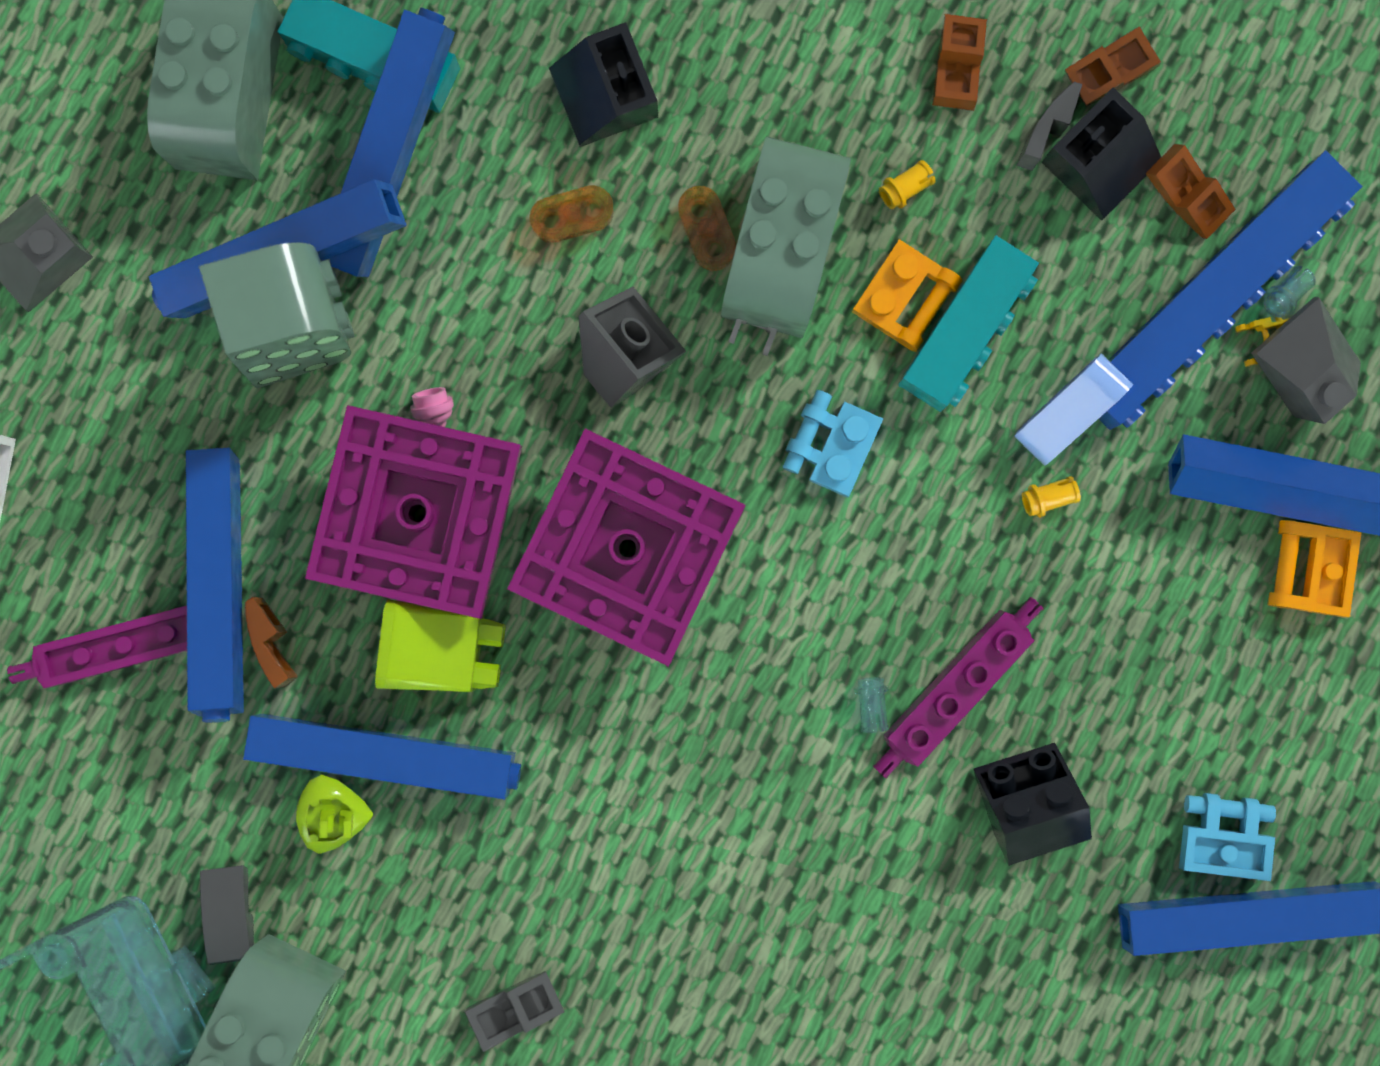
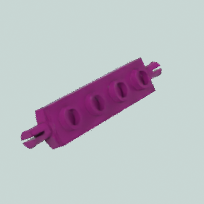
M1029 597L1014 615L999 610L886 731L883 736L890 749L873 767L885 779L903 760L918 767L1035 641L1027 626L1044 608L1035 599Z
M187 606L33 646L32 661L14 666L11 665L7 668V674L25 672L9 676L8 678L12 684L37 678L43 688H52L187 652Z

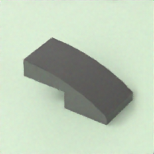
M1073 82L1052 102L1029 135L1016 166L1032 171L1041 160L1049 133L1061 137L1070 125L1082 84Z
M244 865L200 871V899L207 963L215 965L241 961L249 948L254 945L253 915L248 910V869Z
M544 971L464 1009V1012L484 1052L522 1031L527 1033L564 1013V1009L547 973Z

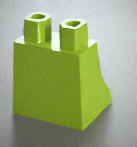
M387 599L383 611L375 675L376 688L473 692L476 688L499 687L501 664L479 662L481 645L503 647L506 624L484 619V615L482 619L405 601Z

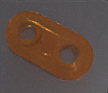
M589 185L537 201L530 212V224L535 235L542 241L548 243L564 241L607 227L614 215L613 201L610 194L599 186ZM596 204L601 208V211L597 216L590 217L585 213L587 206ZM557 216L560 219L557 227L548 228L544 225L547 217Z
M694 186L687 189L680 197L678 214L694 258L706 270H722L733 261L736 243L720 199L712 189L705 186ZM695 205H703L708 212L703 217H696L692 214L691 210ZM715 243L721 246L722 253L719 256L713 257L707 253L706 248L710 244Z

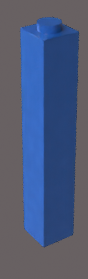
M420 7L418 15L404 9L341 193L376 179L392 184L396 196H398L455 35L454 31L443 25L445 21L444 16ZM383 236L329 258L331 266L356 277H369Z
M373 179L149 276L153 288V301L163 317L188 318L211 308L199 269L201 265L285 243L311 244L315 247L320 260L324 261L403 228L407 224L393 185Z
M1184 434L1169 461V489L1172 495L1380 536V473Z
M231 448L186 450L188 711L197 716H202V722L230 721V714L244 713L240 459Z
M266 714L250 716L243 760L498 799H506L509 796L510 789L517 790L521 774V764L514 763L516 752Z
M1371 881L1118 904L1122 948L1133 956L1380 934V883Z

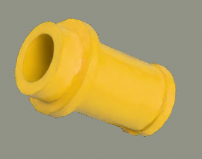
M920 160L916 165L894 179L891 177L884 179L883 186L879 188V194L888 208L894 209L898 207L902 209L906 206L908 199L925 188L934 185L936 178L933 175L929 178L927 177L933 171L925 161Z
M1072 476L1040 487L1032 484L1029 485L1027 491L1022 492V502L1025 511L1029 516L1036 515L1039 518L1044 517L1046 511L1072 503H1079L1081 500L1078 484Z

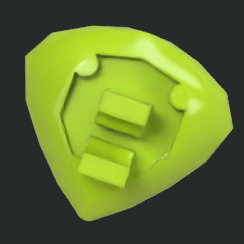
M322 774L309 780L301 793L296 810V824L299 834L306 847L318 854L334 850L349 841L373 817L371 809L352 789L339 780Z

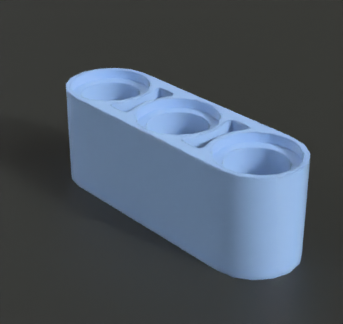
M1101 353L1038 410L1014 434V437L1045 466L1116 404L1130 390L1133 384Z

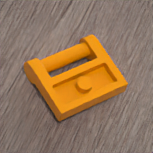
M899 239L853 308L852 313L904 347L917 352L924 341L922 335L950 292H956L963 279L954 271L940 266ZM925 276H927L936 284L908 327H903L896 320Z
M1279 521L1278 534L1282 535L1274 592H1269L1267 605L1342 618L1350 617L1362 532L1296 521ZM1300 537L1311 540L1303 596L1292 595L1299 541Z

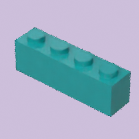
M292 0L277 32L287 45L286 50L294 57L305 62H310L312 58L326 63L325 68L336 76L349 79L350 75L364 80L363 84L371 91L376 92L397 29L332 0ZM448 52L428 108L439 114L460 71L456 56L451 52Z
M995 235L898 385L939 412L944 410L948 404L956 407L969 388V385L963 382L972 368L979 371L990 356L992 349L986 345L993 334L996 333L1002 336L1013 320L1015 314L1009 311L1017 297L1024 301L1038 281L1032 274L1039 265V262Z

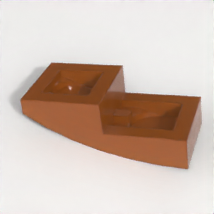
M945 14L932 105L974 111L978 97L980 65L984 56L987 19Z
M1139 26L1107 47L1101 46L1065 69V73L1071 83L1077 82L1082 84L1079 96L1087 107L1101 100L1113 87L1119 90L1160 66L1161 61Z
M1174 144L1145 173L1170 207L1204 239H1208L1236 210L1217 179L1204 176L1185 145Z
M251 597L245 602V613L252 647L263 672L273 688H283L298 678L274 644L287 631L263 598Z

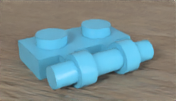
M816 390L811 404L806 403L801 413L804 419L796 438H790L786 447L788 456L782 468L798 474L804 460L815 465L809 481L848 498L883 418L845 401L841 406L838 416H834L826 411L832 396L824 391ZM819 426L831 430L822 452L811 447Z
M1203 793L1202 797L1187 795L1184 801V810L1187 813L1200 814L1201 826L1183 825L1179 868L1191 872L1271 881L1275 837L1258 834L1259 821L1269 823L1275 821V806L1260 804L1257 799L1252 798L1232 801L1221 799L1218 794ZM1220 817L1239 819V832L1219 829Z

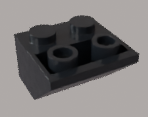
M626 22L585 37L549 67L579 147L658 118V101Z
M1113 87L1050 150L1041 163L1102 221L1147 176L1145 173L1161 158V155L1144 116Z
M1056 743L974 768V774L994 835L1009 866L1092 839L1090 808Z

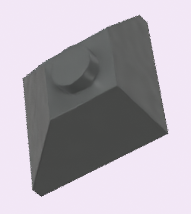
M37 193L0 223V282L27 312L35 308L93 258Z
M634 287L583 311L579 315L584 376L610 408L635 394L686 352Z
M1313 297L1251 353L1289 411L1296 418L1326 424L1357 396L1361 362L1319 297Z

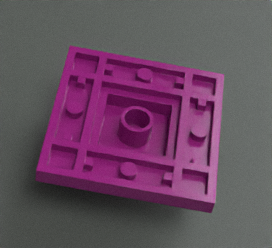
M347 405L305 579L482 619L522 445ZM424 507L426 510L424 520L416 522L414 517L416 510Z
M585 428L507 589L669 667L746 505ZM625 542H633L636 545V552L631 557H624L620 553V547Z

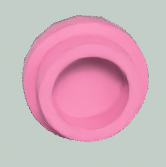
M444 387L430 388L412 395L414 404L410 409L416 420L437 426H446V420L452 415L454 403L452 397L447 396Z

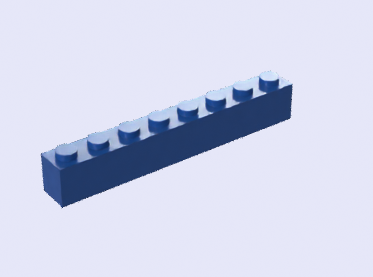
M1326 150L1309 162L1109 359L1133 386L1099 420L1109 430L1121 424L1126 428L1132 425L1146 411L1141 404L1152 394L1158 398L1166 392L1176 381L1171 375L1181 365L1186 369L1193 365L1206 352L1201 345L1211 335L1218 339L1236 322L1231 316L1241 306L1247 310L1266 293L1261 286L1271 276L1275 280L1282 277L1296 263L1291 257L1300 248L1307 251L1325 235L1321 227L1330 218L1334 222L1342 218L1355 205L1350 198L1363 186Z

